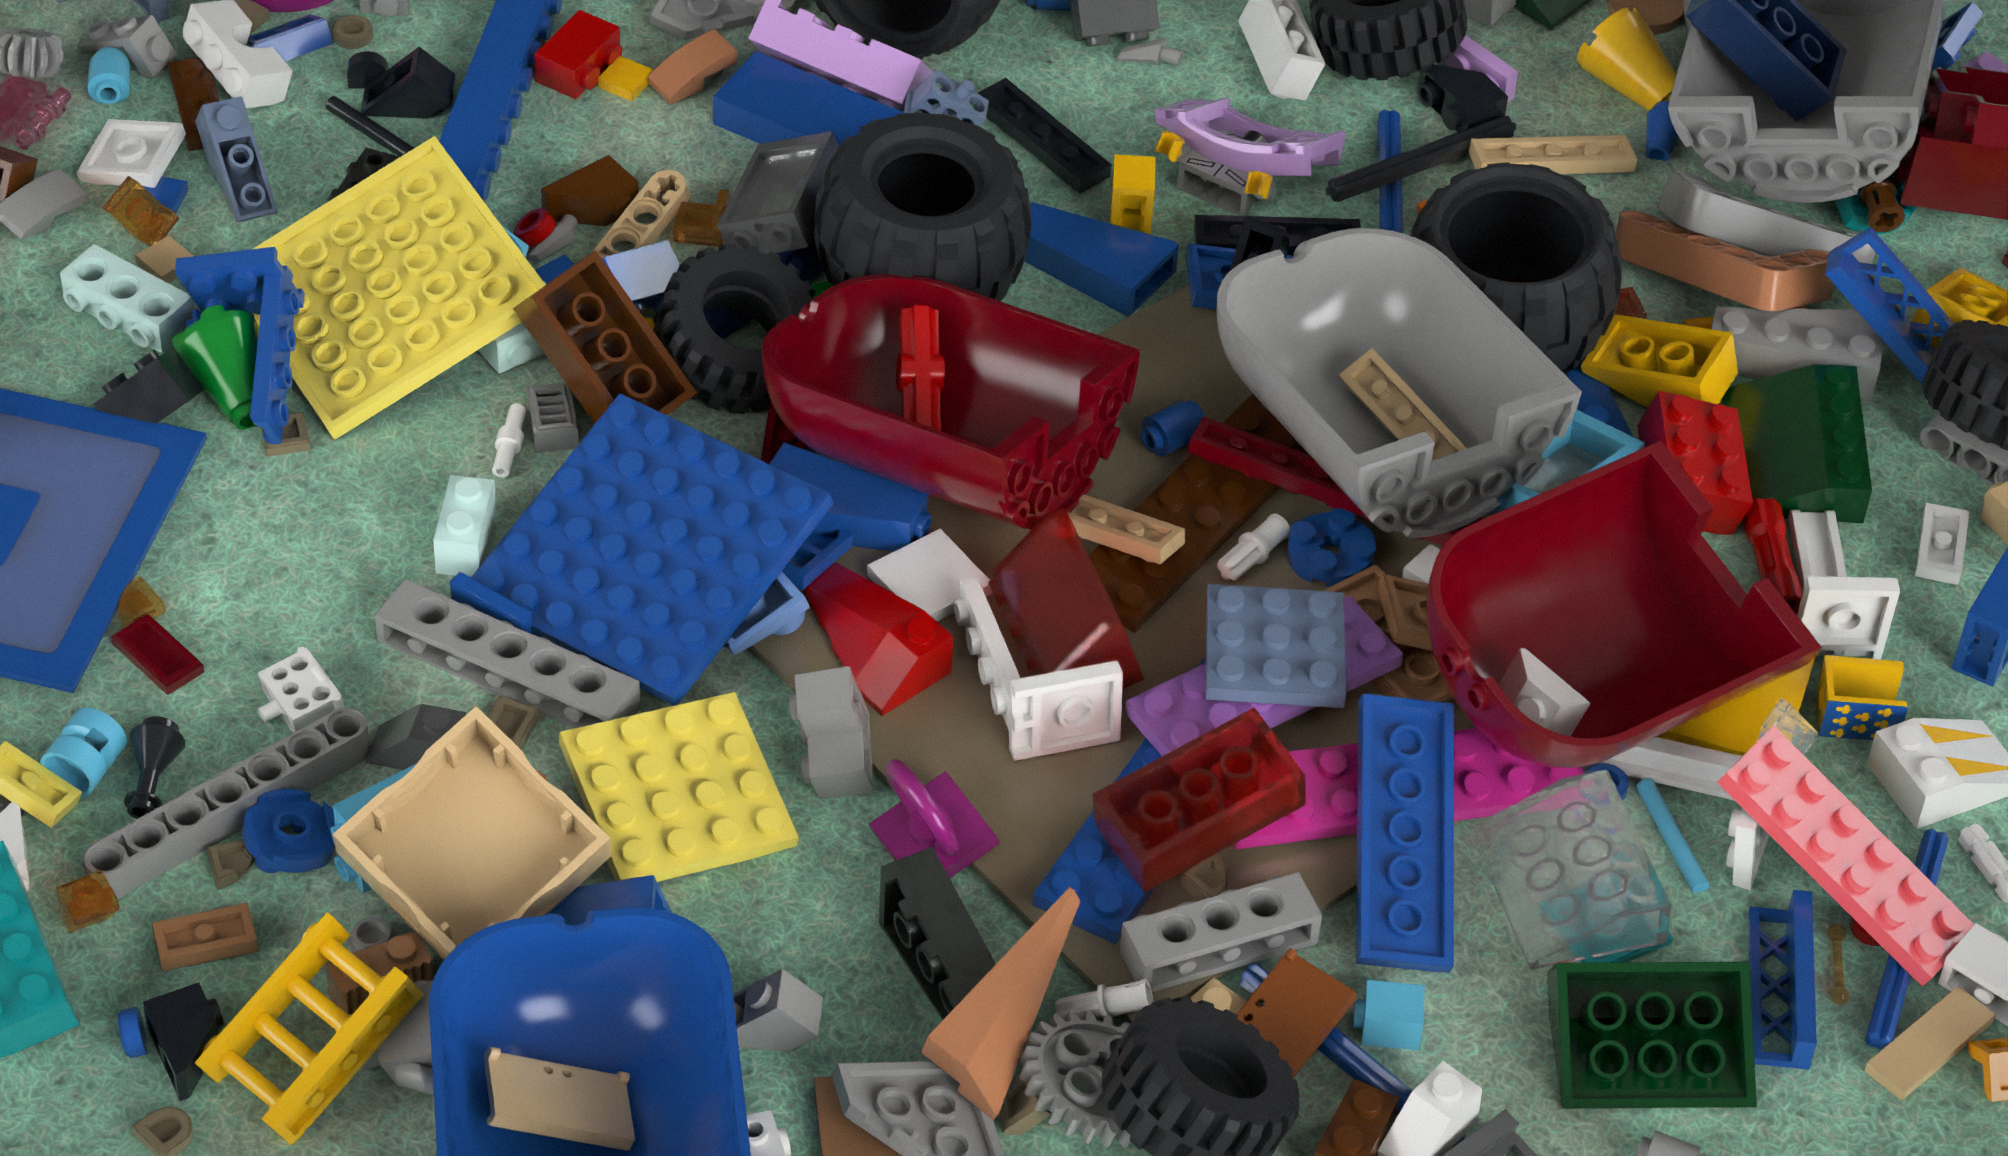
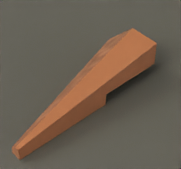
M1071 887L1058 898L926 1038L922 1054L958 1081L960 1085L957 1092L993 1120L999 1115L1080 904L1078 895Z

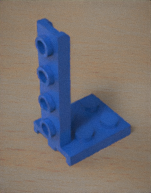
M275 247L176 258L175 274L201 312L214 305H223L226 311L241 310L260 315L250 418L256 426L262 427L263 437L269 444H282L283 426H286L289 421L286 393L287 389L292 386V371L289 365L290 352L294 351L296 347L293 321L294 315L299 313V308L304 306V291L296 289L292 282L293 274L287 265L282 266L277 259L278 251Z

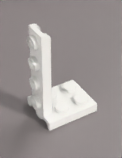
M1790 510L1788 522L1797 573L1803 592L1797 616L1822 647L1817 656H1869L1870 659H1881L1900 594L1898 578L1847 577L1835 511L1825 510L1824 513Z
M974 578L961 579L960 599H954L953 603L956 622L958 626L965 625L970 655L977 654L978 670L983 685L989 684L991 687L990 696L994 713L996 715L1002 714L1009 730V750L1013 760L1017 761L1120 741L1123 672L1118 661L1020 678L980 582Z
M1654 737L1600 763L1615 765L1629 777L1642 780L1651 778L1656 783L1734 800L1717 781L1742 756ZM1743 808L1742 810L1734 809L1729 823L1728 836L1735 837V840H1732L1730 844L1726 867L1733 868L1732 885L1751 891L1770 835Z

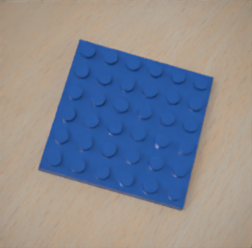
M619 394L471 578L530 610L532 634L544 637L557 646L576 654L585 655L594 662L638 680L641 690L675 706L684 698L834 503L830 493L623 394Z

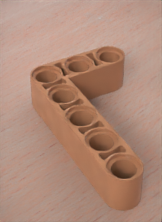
M1622 211L1619 213L1615 236L1616 240L1619 241L1623 260L1759 310L1781 311L1831 299L1834 284L1825 274L1829 256L1827 251L1806 249L1766 257L1643 212Z

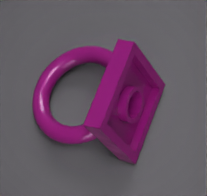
M893 759L887 763L885 767L886 775L901 802L869 823V826L895 861L932 846L949 878H952L1000 844L996 834L946 771L923 786L915 774L902 761Z

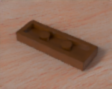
M199 57L168 62L169 74L181 123L186 132L185 139L188 151L203 149L195 120L202 105L220 101L213 74Z

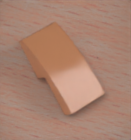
M713 29L690 41L665 59L648 76V83L671 105L703 91L704 77L736 64L737 50L716 29Z

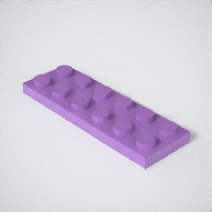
M1350 595L1345 597L1346 692L1400 667L1403 653ZM1204 663L1126 700L1124 713L1178 774L1316 706L1206 700Z

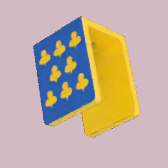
M1825 655L1815 690L1818 735L1822 737L1874 740L1876 731L1904 722L1908 710L1907 702L1895 700L1904 672V663L1895 660Z

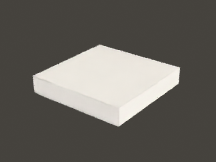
M108 119L76 172L79 181L97 185L141 187L142 185L155 188L186 135L183 124L176 122Z
M941 528L867 565V576L875 584L923 609L937 622L954 613V599H960L961 579H977L985 596L992 594L993 583Z

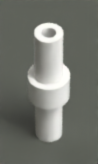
M515 403L510 406L505 425L499 429L495 441L497 454L492 468L493 474L497 477L505 478L509 475L515 453L518 454L521 450L524 439L522 426L527 412L526 408L521 404Z

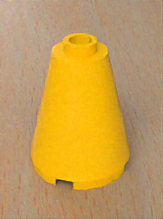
M1626 7L1613 13L1592 31L1597 36L1592 44L1588 46L1584 41L1576 57L1577 63L1581 68L1647 111L1652 109L1658 102L1670 100L1677 74L1642 13L1637 8L1633 7V12H1631Z

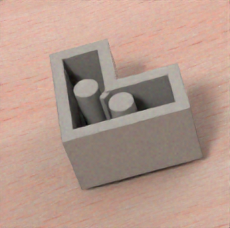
M850 666L795 674L796 693L789 694V708L792 720L799 721L803 744L808 745V756L801 757V768L805 784L813 785L818 798H838L874 792L869 711Z

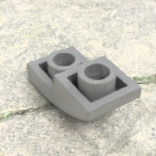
M57 169L26 184L0 203V222L11 233L17 235L22 240L50 228L55 216L72 211L83 205L88 193L62 170Z

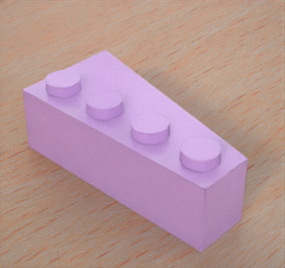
M765 0L748 38L765 55L863 96L865 94L873 97L882 104L902 111L905 108L907 93L910 91L914 92L931 73V70L919 58L874 39H871L869 44L865 45L863 44L865 39L851 29L838 24L832 31L828 29L829 25L826 22L816 18L815 14L801 8H799L797 15L788 12L781 4V0Z

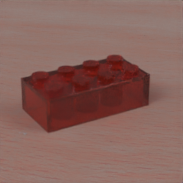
M1255 707L1093 793L1094 820L1099 831L1145 893L1305 806V774Z

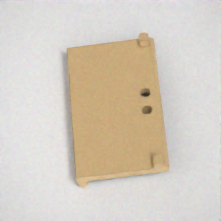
M489 1047L488 1050H485L483 1058L491 1111L490 1116L487 1118L488 1126L625 1151L631 1149L635 1142V1135L627 1091V1083L630 1078L629 1073L619 1071L617 1074L506 1054L501 1053V1049Z

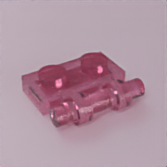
M9 74L0 84V142L5 143L12 134L17 135L14 138V142L22 150H27L34 141L39 142L47 133L46 127L53 119L58 120L66 111V104L71 99L70 92L63 87H59L53 94H47L45 84ZM32 111L36 112L34 116H29Z

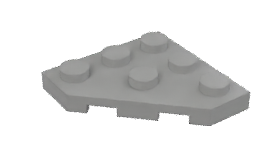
M658 0L650 14L648 24L680 39L687 40L699 37L713 29L720 32L755 23L765 0ZM781 0V4L791 13L798 0Z
M934 1062L837 1064L832 1078L844 1116L900 1155L1004 1156L993 1119L957 1092L960 1083Z

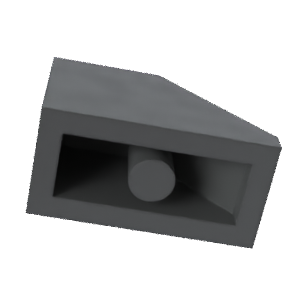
M420 704L379 725L365 761L369 764L404 770L418 763L425 751L466 715V712Z

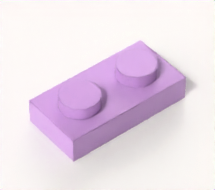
M1465 35L1459 48L1454 53L1450 52L1445 65L1452 68L1485 73L1508 96V102L1514 99L1518 71Z

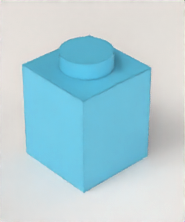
M1367 980L1364 999H1357L1354 1002L1352 1027L1361 1028V1045L1419 1050L1424 1025L1425 985Z

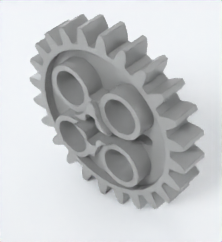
M1069 1010L1064 1020L1057 1014H1053L1048 1024L1041 1021L1035 1033L1031 1032L1019 1060V1064L1023 1066L1019 1079L1029 1082L1024 1092L1026 1096L1033 1097L1036 1094L1040 1096L1034 1109L1036 1111L1049 1110L1052 1113L1049 1124L1053 1125L1063 1121L1067 1124V1136L1079 1130L1083 1132V1139L1087 1144L1091 1142L1093 1136H1099L1105 1148H1109L1113 1138H1116L1124 1148L1128 1147L1130 1135L1126 1130L1121 1131L1114 1122V1111L1108 1110L1104 1101L1102 1072L1105 1062L1130 1023L1124 1022L1119 1028L1113 1026L1112 1017L1109 1014L1104 1017L1102 1022L1096 1021L1091 1010H1087L1083 1020H1080L1073 1010Z

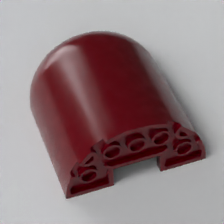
M889 274L858 277L832 286L811 300V303L805 304L800 311L799 317L791 314L773 327L765 336L762 344L763 374L773 407L785 426L803 444L833 460L1010 525L1036 532L1046 530L1059 523L1061 516L1065 512L1071 513L1079 504L1080 498L1086 495L1092 488L1094 482L1089 476L1093 473L1100 458L1108 461L1121 432L1114 425L1121 412L1123 402L1129 404L1131 402L1140 357V349L939 280L914 275L910 278ZM914 305L930 306V308L938 310L939 354L944 356L945 363L944 386L940 394L941 431L901 417V392H897L895 380L897 356L900 353L899 314L901 309L910 308Z
M1658 441L1461 529L1439 551L1428 585L1426 608L1432 650L1441 675L1460 709L1484 736L1504 751L1527 762L1553 768L1584 767L1617 756L1800 669L1810 663L1822 647L1768 578L1754 583L1748 594L1741 587L1701 535L1714 508L1662 441ZM1520 648H1526L1590 702L1589 707L1571 736L1553 732L1529 719L1515 707L1498 685Z

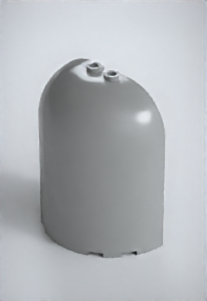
M1374 228L1340 230L1302 242L1295 249L1293 258L1285 259L1282 251L1278 249L1248 259L1234 267L1222 280L1217 294V326L1224 353L1233 370L1249 390L1370 521L1387 533L1391 531L1403 532L1409 538L1439 535L1465 526L1501 505L1497 500L1499 496L1516 482L1524 486L1544 465L1546 461L1542 454L1555 436L1563 438L1578 407L1582 391L1447 256L1430 244L1415 237L1395 231ZM1373 348L1467 449L1431 461L1435 442L1425 431L1396 440L1344 385L1339 374Z

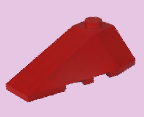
M836 562L802 591L816 620L821 627H824L831 640V649L837 659L840 658L844 667L850 666L863 699L881 716L952 673L953 636L918 606Z

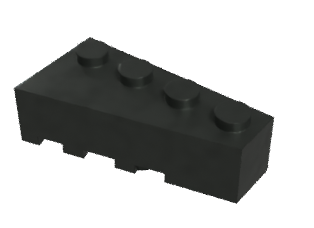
M932 846L881 866L879 924L943 1020L996 963Z

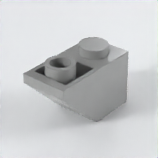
M784 969L757 980L752 985L733 994L739 1048L789 1052L818 1037L823 997Z

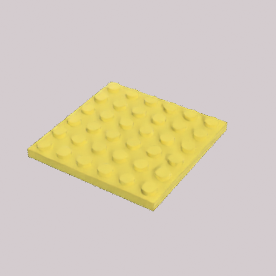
M435 136L253 248L275 247L278 251V261L282 266L287 265L293 274L292 282L296 289H302L305 293L304 306L299 308L297 315H294L293 329L296 337V347L294 351L290 352L289 365L293 381L334 440L522 323L513 308L545 286L537 272ZM253 314L259 326L260 315Z

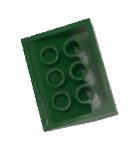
M1812 364L1729 387L1722 398V405L1738 409L1752 500L1755 498L1775 499L1781 504L1784 519H1788L1790 510L1815 513L1834 510L1837 522L1864 523L1872 493L1857 366Z
M1749 962L1556 963L1547 971L1549 1021L1562 1109L1757 1107Z

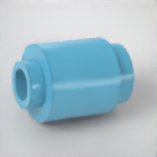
M101 48L91 57L89 62L88 93L97 103L113 104L123 102L129 95L130 62L125 54L117 48Z

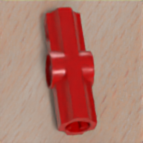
M914 305L910 308L901 309L899 314L900 353L897 356L895 380L896 390L901 392V417L941 431L940 394L944 386L945 363L944 356L939 354L938 310H934L930 306Z

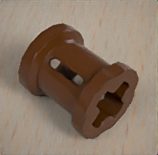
M1886 178L1880 183L1874 181L1862 187L1859 191L1861 202L1869 210L1867 217L1869 227H1872L1876 232L1894 230L1905 219L1902 206L1896 203L1894 195L1897 190L1894 181L1890 178ZM1874 191H1877L1878 197L1873 194ZM1886 213L1891 216L1890 219H1887Z

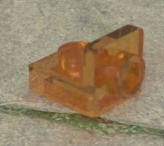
M130 176L123 181L102 207L126 232L148 247L164 239L179 220L177 214L162 205L138 181Z

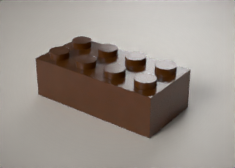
M596 250L513 308L594 423L599 420L619 394H623L662 414L668 415L697 393Z

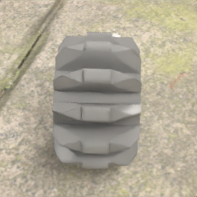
M18 27L14 29L5 28L0 31V72L11 74L12 76L35 77L39 79L41 77L50 78L60 72L64 50L62 49V39L56 34L45 32L43 29L36 30Z

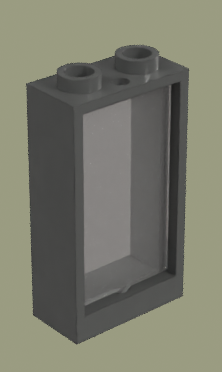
M833 131L758 144L717 225L725 244H736L737 249H743L745 245L759 247L758 252L769 254V251L777 253L809 246L815 229L816 195L829 162L839 148Z

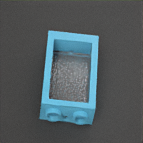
M1576 409L1563 438L1555 436L1542 454L1546 461L1544 465L1524 486L1516 482L1499 496L1497 500L1501 505L1488 514L1494 515L1643 449L1645 443Z

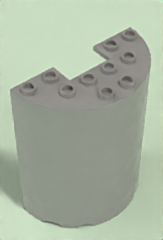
M1797 0L1847 49L1833 99L1797 122L1786 111L1778 108L1774 100L1763 89L1752 83L1742 69L1730 58L1725 57L1703 32L1696 30L1691 24L1668 104L1671 121L1685 147L1691 146L1705 160L1703 166L1726 182L1734 179L1753 188L1752 193L1755 195L1787 202H1826L1856 195L1859 188L1874 181L1880 183L1899 167L1900 161L1909 148L1911 149L1919 126L1947 0Z

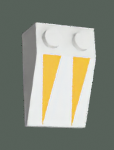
M1912 718L1878 730L1875 733L1867 765L1916 829L2008 796V752L1983 720Z

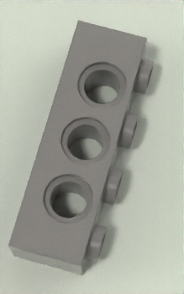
M1299 872L1283 877L1275 876L1262 883L1238 890L1229 889L1217 896L1196 902H1184L1172 909L1151 915H1139L1130 921L1123 922L1120 954L1134 982L1147 978L1152 992H1156L1285 954L1289 948L1296 951L1316 945L1319 939L1322 913Z

